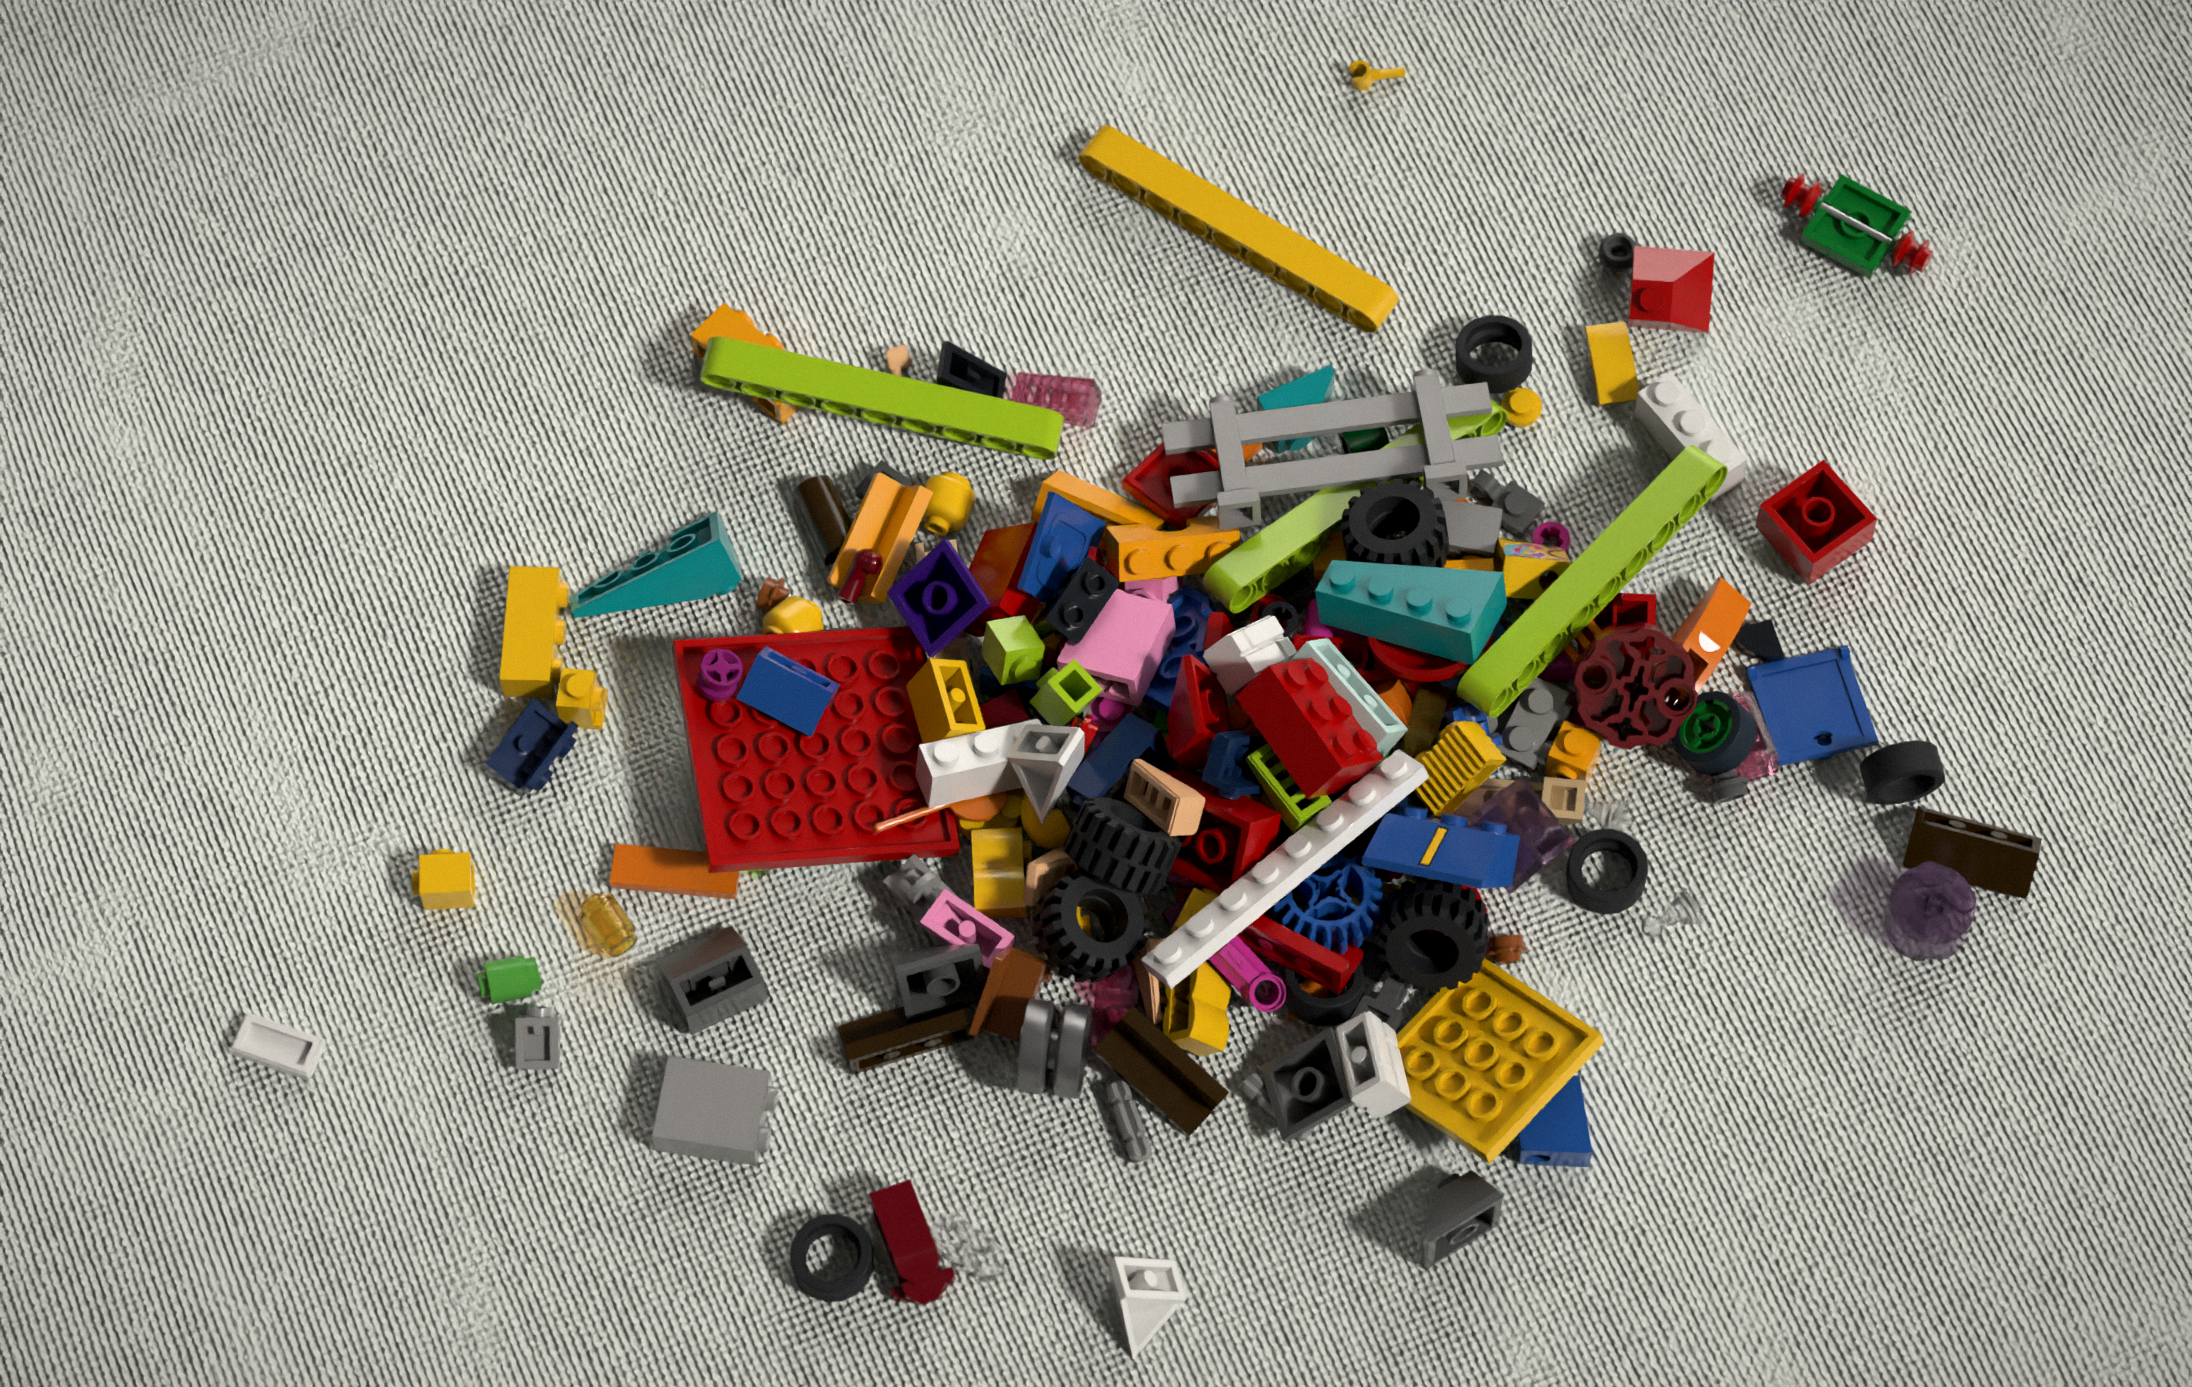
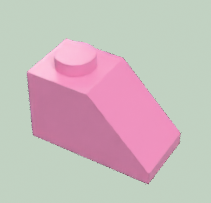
M945 888L920 921V925L940 945L978 944L986 981L995 956L1009 945L1015 947V935Z

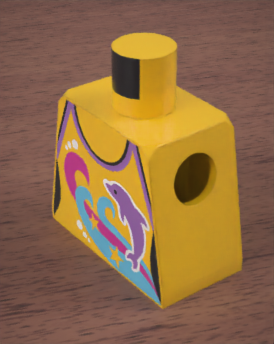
M1504 538L1497 539L1493 563L1494 572H1504L1506 597L1537 600L1571 565L1564 549ZM1551 570L1549 574L1541 576L1545 571Z

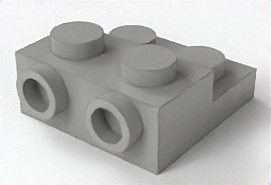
M1536 677L1515 699L1508 710L1505 709L1496 718H1490L1486 715L1490 733H1500L1502 735L1503 743L1496 748L1501 751V754L1507 760L1534 773L1539 764L1545 766L1548 753L1554 743L1551 739L1557 727H1561L1564 720L1569 721L1573 713L1574 705L1570 704L1572 699L1570 693Z

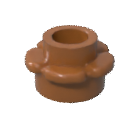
M767 577L758 595L756 607L766 611L765 614H767L781 601L789 597L790 590L783 587L785 579L780 578L778 581Z
M1523 935L1496 936L1489 938L1490 950L1486 951V955L1495 957V964L1521 962V954H1525L1528 951V947H1524Z

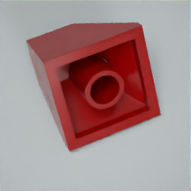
M1634 246L1627 327L1709 333L1715 252Z
M1191 654L1182 656L1167 717L1169 735L1165 738L1170 757L1188 770L1206 766L1208 760L1207 749L1210 742L1215 738L1216 732L1232 731L1225 690L1217 679L1218 675Z

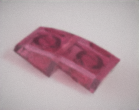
M1133 962L1128 963L1110 977H1105L1101 981L1096 982L1089 1046L1096 1047L1132 1005L1138 1009L1140 988Z

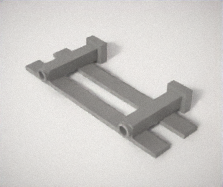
M1425 368L1413 374V392L1236 414L1235 403L1231 396L1217 395L1209 401L1210 418L1161 424L1166 455L1216 449L1219 471L1170 477L1174 508L1217 503L1220 530L1261 525L1260 497L1374 483L1382 480L1389 481L1423 476V489L1428 487L1432 490L1434 498L1439 497L1440 501L1467 498L1468 470L1503 466L1498 435L1451 441L1447 419L1492 413L1487 382L1441 388L1439 375L1436 371ZM1419 422L1424 442L1421 445L1245 467L1242 445Z

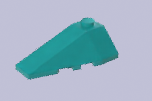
M715 511L669 535L668 537L672 543L660 551L651 552L646 549L636 556L637 559L630 565L628 571L623 573L621 570H613L571 596V612L573 616L580 618L699 600L714 594L722 596L734 590L738 582L742 581L741 566L718 512Z

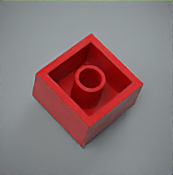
M1822 460L1761 503L1755 527L1809 586L1871 542L1877 518L1826 461Z

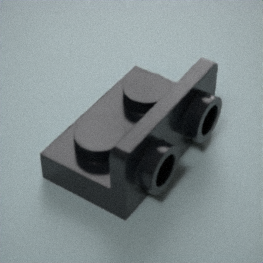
M1088 556L1069 569L1031 625L1041 640L1054 633L1075 646L1085 636L1120 582Z

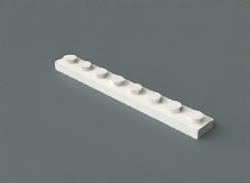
M1400 749L1395 751L1145 955L1141 961L1146 970L1172 989L1426 781L1429 776L1424 765Z

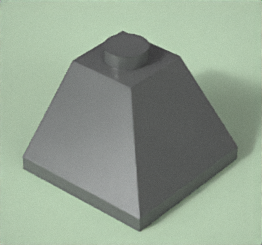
M978 944L930 945L919 949L911 948L901 954L890 956L895 982L907 1021L979 1002L981 999L986 978Z
M1330 1027L1260 1066L1281 1139L1285 1142L1296 1138L1355 1105L1350 1100L1335 1030Z
M1473 1170L1468 1171L1462 1176L1454 1173L1442 1180L1437 1186L1438 1190L1434 1194L1424 1234L1421 1264L1425 1270L1499 1226L1503 1197L1496 1188Z

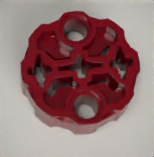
M1641 621L1634 625L1620 627L1611 625L1595 634L1592 643L1583 654L1576 658L1572 671L1576 695L1575 705L1586 726L1589 729H1594L1599 735L1606 738L1610 745L1629 750L1635 746L1648 744L1658 746L1676 736L1678 727L1684 722L1686 717L1694 712L1698 698L1693 673L1695 667L1683 645L1662 632L1659 626ZM1646 636H1651L1654 645L1659 648H1648L1645 654H1641L1638 645L1633 642H1644ZM1623 644L1630 655L1627 670H1623L1626 657L1619 649ZM1662 662L1656 665L1653 677L1651 678L1650 673L1653 664ZM1599 665L1605 669V676L1602 681L1597 684L1584 682L1582 675L1589 666ZM1639 671V678L1645 687L1644 689L1637 688L1634 694H1632L1630 701V692L1625 682H1633ZM1679 686L1687 691L1685 700L1676 706L1667 704L1664 701L1666 692L1672 687ZM1617 691L1620 694L1617 706L1601 712L1604 708L1613 705ZM1643 700L1646 701L1643 713L1650 722L1647 725L1644 724L1639 716ZM1624 717H1628L1631 726L1635 728H1625L1623 734H1618L1616 726L1613 725L1614 722L1621 723Z

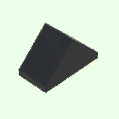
M949 341L942 342L936 378L938 385L1003 399L1007 373Z

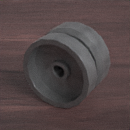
M1029 999L1018 1046V1092L1041 1094L1046 1089L1050 1069H1054L1053 1090L1056 1096L1080 1099L1089 1046L1091 1006L1068 1003L1062 1011L1059 1029H1056V1008L1053 1002Z

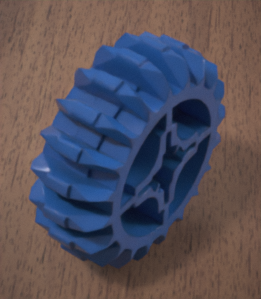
M1345 847L1271 907V919L1329 950L1336 947L1342 955L1347 951L1348 943L1359 949L1363 943V937L1371 939L1375 932V926H1378L1381 922L1383 914L1381 910L1384 908L1385 903L1381 878H1374L1375 870L1373 867L1361 865L1362 858L1360 854L1351 859L1347 858L1348 852ZM1348 888L1358 897L1360 901L1359 907L1351 903L1352 898L1346 894ZM1294 894L1301 897L1302 903L1307 906L1305 913L1295 904L1293 900Z

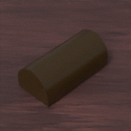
M818 475L800 483L795 488L793 496L824 565L827 566L835 563L852 523L831 478L827 475Z

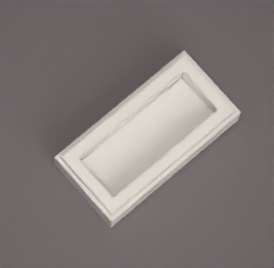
M246 1012L229 1050L231 1055L310 1082L327 1043L324 1038Z

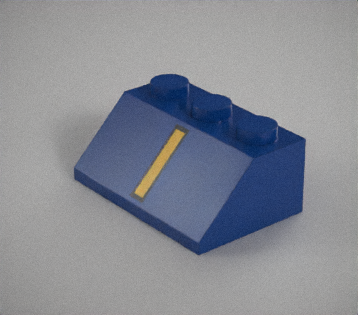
M1402 806L1401 812L1385 814L1363 855L1361 864L1480 889L1512 886L1520 835L1507 833V825L1501 823L1481 821V826L1476 827L1466 825L1467 817L1442 813L1440 820L1427 817V809Z

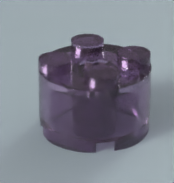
M1926 861L1919 866L1909 869L1895 882L1885 910L1886 933L1889 941L1897 951L1915 961L1925 962L1926 959H1939L1940 961L1950 958L1962 948L1968 937L1976 910L1975 892L1959 873L1933 861Z

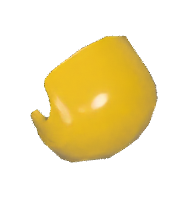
M1027 794L1024 796L1021 805V822L1028 837L1044 849L1052 850L1063 846L1071 830V826L1063 812L1052 808L1043 824H1041Z

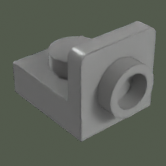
M531 1006L526 1007V1014H519L515 1018L516 1069L560 1068V1024L562 1023V1014H552V1007Z

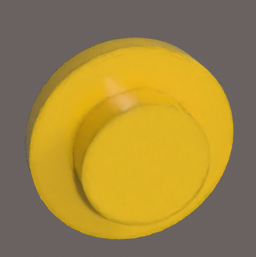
M1516 388L1505 394L1501 407L1507 411V422L1517 428H1525L1539 419L1542 411V402L1534 391L1527 388Z

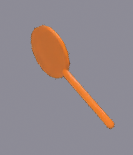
M1007 791L932 808L925 806L877 823L874 826V830L880 832L945 808H949L954 815L966 821H988L999 815L1005 807Z

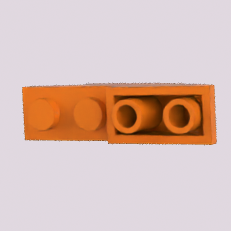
M1722 577L1717 578L1672 637L1673 640L1683 645L1695 667L1693 673L1697 693L1728 650L1752 604ZM1655 668L1650 673L1651 678L1653 677ZM1679 686L1672 687L1666 692L1664 701L1669 705H1679L1685 700L1687 691ZM1643 700L1639 716L1644 724L1647 725L1650 722L1643 713L1646 702Z

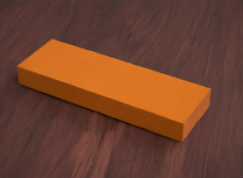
M615 844L609 883L610 887L615 889L736 900L740 871L708 873L705 852Z

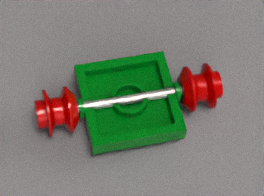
M1801 173L1797 179L1791 176L1786 182L1780 194V198L1785 200L1783 209L1786 210L1790 206L1795 205L1799 208L1800 218L1812 212L1815 213L1801 234L1800 242L1869 279L1872 278L1888 252L1892 253V267L1895 268L1901 263L1908 265L1909 276H1912L1916 270L1922 273L1930 262L1933 251L1928 249L1930 240L1927 239L1921 245L1914 241L1913 231L1902 235L1900 239L1898 238L1910 220L1911 210L1842 174L1826 198L1821 197L1822 189L1819 181L1812 186L1804 183V173Z

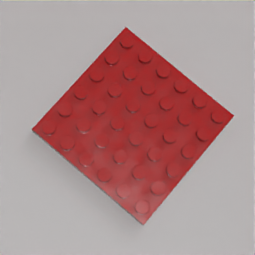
M909 626L673 641L671 650L708 873L903 860L910 858L913 854L918 858L958 855L960 844L954 814L949 808L880 832L874 830V826L877 823L927 806L915 776L919 745L923 744L906 688L908 682L926 662L923 647ZM766 646L840 684L834 699L826 707L811 737L736 698L757 654ZM719 648L734 652L741 659L743 665V673L734 696L720 702L704 697L699 692L696 684L697 675L705 654ZM714 674L713 677L720 681L719 677Z

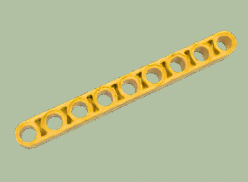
M1101 125L1078 155V160L1082 167L1095 177L1367 333H1376L1399 302L1397 293L1383 281L1109 125Z

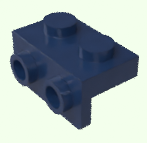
M533 698L521 711L482 767L521 797L533 789L539 792L553 774L548 768L555 758L563 759L576 743L577 739L572 735L579 725L574 721L566 724Z
M1258 728L1216 732L1215 738L1210 742L1207 749L1208 760L1201 780L1215 786V792L1218 795L1238 800L1240 796L1251 795L1260 797L1262 793H1265L1245 760L1247 756L1268 743Z

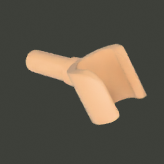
M902 344L887 351L886 363L889 372L893 375L902 376L901 369L912 366L906 345Z

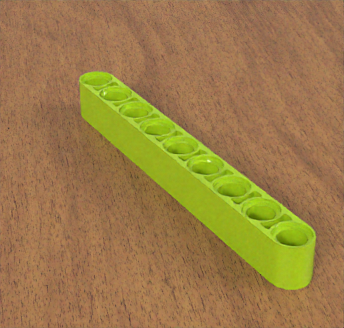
M712 337L708 340L700 374V380L711 387L1041 460H1052L1057 457L1064 424V416L1054 410L726 337Z
M1490 398L1492 413L1447 419L1451 441L1497 435L1507 421V411ZM1420 422L1380 450L1424 444ZM1423 476L1403 479V484H1409L1412 480L1420 483V488L1423 486ZM1393 480L1385 481V484L1393 483ZM1376 482L1320 490L1214 563L1203 578L1202 584L1204 588L1230 612L1239 613L1313 563L1316 557L1331 546L1328 543L1332 540L1328 537V534L1342 533V514L1344 509L1349 508V500L1353 496L1360 497V490L1366 486L1371 489L1376 487Z
M1694 445L1686 447L1468 669L1457 687L1458 696L1488 717H1498L1712 498L1726 479L1728 473L1727 466Z

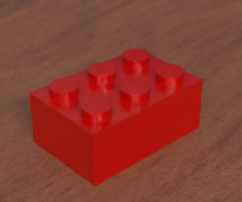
M1312 658L1269 665L1236 696L1241 706L1307 799L1349 790L1384 760L1377 750V743L1373 736L1362 729L1352 715L1353 710L1350 704L1337 694L1328 681L1329 677L1326 670Z
M1184 767L1165 772L1205 797L1198 830L1193 835L1178 836L1182 846L1170 871L1221 894L1275 850L1282 813L1246 796H1240L1238 800L1222 797L1215 792V786L1202 781L1201 775Z

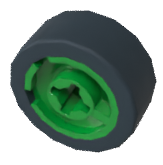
M1720 691L1703 692L1698 695L1693 714L1686 717L1684 722L1678 727L1676 736L1671 738L1674 750L1697 772L1708 776L1719 775L1737 768L1749 756L1755 744L1756 725L1753 716L1730 694Z

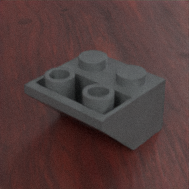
M732 925L655 961V965L690 1035L768 1000L765 981L747 945Z

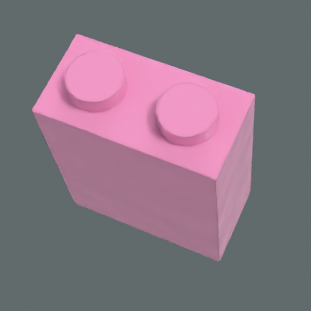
M1116 589L1080 643L1073 646L1066 641L1057 659L1058 672L1075 658L1103 689L1098 695L1099 697L1139 707L1176 632L1172 604L1165 603L1156 598L1148 599L1128 594L1120 589Z

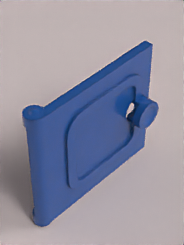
M1049 491L1017 588L1046 604L1069 569L1087 557L1090 546L1099 547L1106 522L1094 517L1059 494Z
M1847 645L1745 667V675L1750 682L1779 767L1816 758L1828 760L1835 754L1878 745L1879 740L1851 665L1850 650ZM1820 734L1830 735V739L1825 737L1818 739L1814 738Z

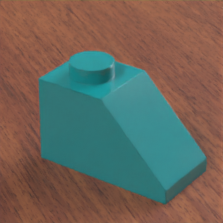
M1328 365L1257 396V412L1328 403L1334 390V370L1332 366ZM1316 436L1272 441V444L1278 454L1289 449L1297 451L1307 446Z

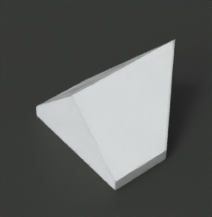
M1026 724L1006 756V759L1012 764L1041 824L1045 821L1084 757L1085 732L1080 727Z
M1115 1256L1109 1259L1110 1283L1133 1360L1179 1305L1187 1300L1175 1260Z

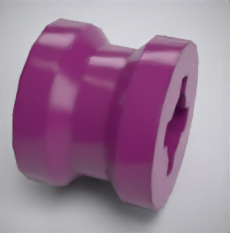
M719 648L705 654L697 675L696 684L699 692L704 697L719 702L734 696L743 673L741 659L728 649ZM715 674L716 676H718L720 681L715 679L713 675Z

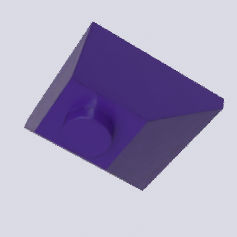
M947 539L942 540L887 591V594L929 657H934L991 605V602Z

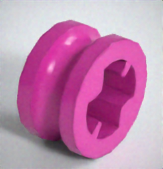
M1545 522L1536 528L1533 534V544L1544 545V538L1546 537L1549 541L1550 536L1558 538V548L1564 549L1566 554L1568 553L1570 534L1562 524Z

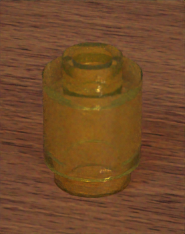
M597 893L582 903V911L578 915V920L601 952H606L609 957L615 958L626 953L636 944L638 940L634 933L636 927L612 894L602 895Z

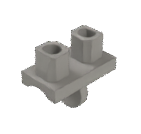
M915 854L908 858L899 870L883 880V886L919 921L922 920L944 888L957 896Z

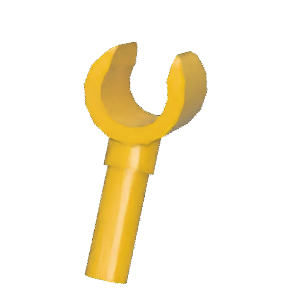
M1356 60L1349 65L1350 74H1365L1362 77L1351 79L1353 87L1359 91L1368 90L1372 86L1373 81L1406 76L1404 67L1381 70L1371 69L1369 64L1363 60Z

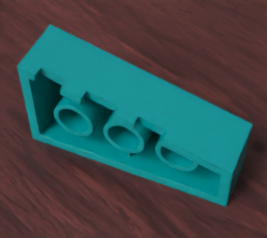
M1332 560L1315 590L1319 621L1322 624L1468 665H1473L1478 660L1507 606L1504 572Z

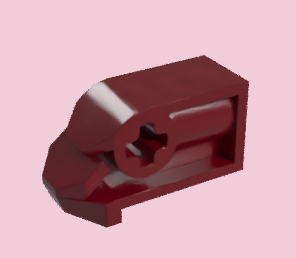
M911 1179L870 1193L872 1213L900 1284L891 1288L894 1301L924 1305L938 1300L956 1277L953 1267L943 1269L939 1266L940 1258Z

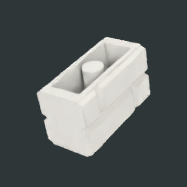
M1269 615L1226 635L1205 650L1203 657L1212 672L1218 673L1217 679L1225 692L1233 694L1249 685L1269 665L1289 662L1297 653V650L1290 639L1283 636L1284 630L1276 617Z
M1370 1011L1363 1012L1338 1026L1335 1030L1350 1100L1360 1108H1364L1375 1119L1382 1118L1410 1103L1411 1095L1400 1050L1397 1048L1398 1041L1395 1030L1385 1022L1381 1023V1019Z

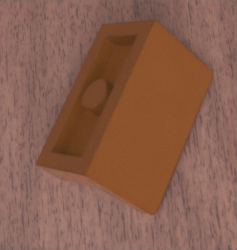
M1010 945L996 955L969 1034L978 1037L982 1032L988 1030L1018 1042L1022 1025H1024L1029 999L1036 998L1047 966L1044 962L1046 960Z

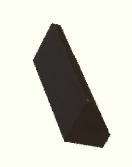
M1917 806L1903 866L2004 894L2027 898L2040 854L2042 838Z
M965 1005L908 1021L902 1006L838 1027L852 1075L975 1038V1036L969 1034L973 1020L969 1008H966Z
M1133 1005L1094 1049L1095 1055L1186 1136H1191L1229 1094L1228 1090Z

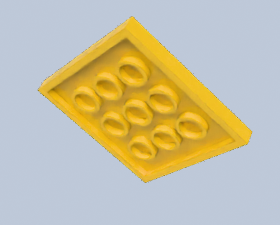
M1484 958L1478 974L1473 973L1472 980L1466 984L1459 981L1458 988L1450 991L1447 987H1442L1440 992H1437L1396 1035L1398 1041L1397 1048L1400 1050L1411 1095L1410 1103L1404 1105V1107L1490 1164L1605 1042L1599 1031Z

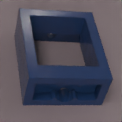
M1129 712L1077 767L1065 788L1071 798L1069 805L1073 811L1078 814L1085 799L1088 797H1102L1132 765L1134 759H1142L1164 773L1178 769L1167 751L1166 742L1160 729ZM1127 779L1110 799L1133 806L1123 797ZM1147 781V783H1146V787H1145V790H1144V794H1143L1144 796H1145V794H1146V790H1147V787H1148V783H1149L1148 781Z

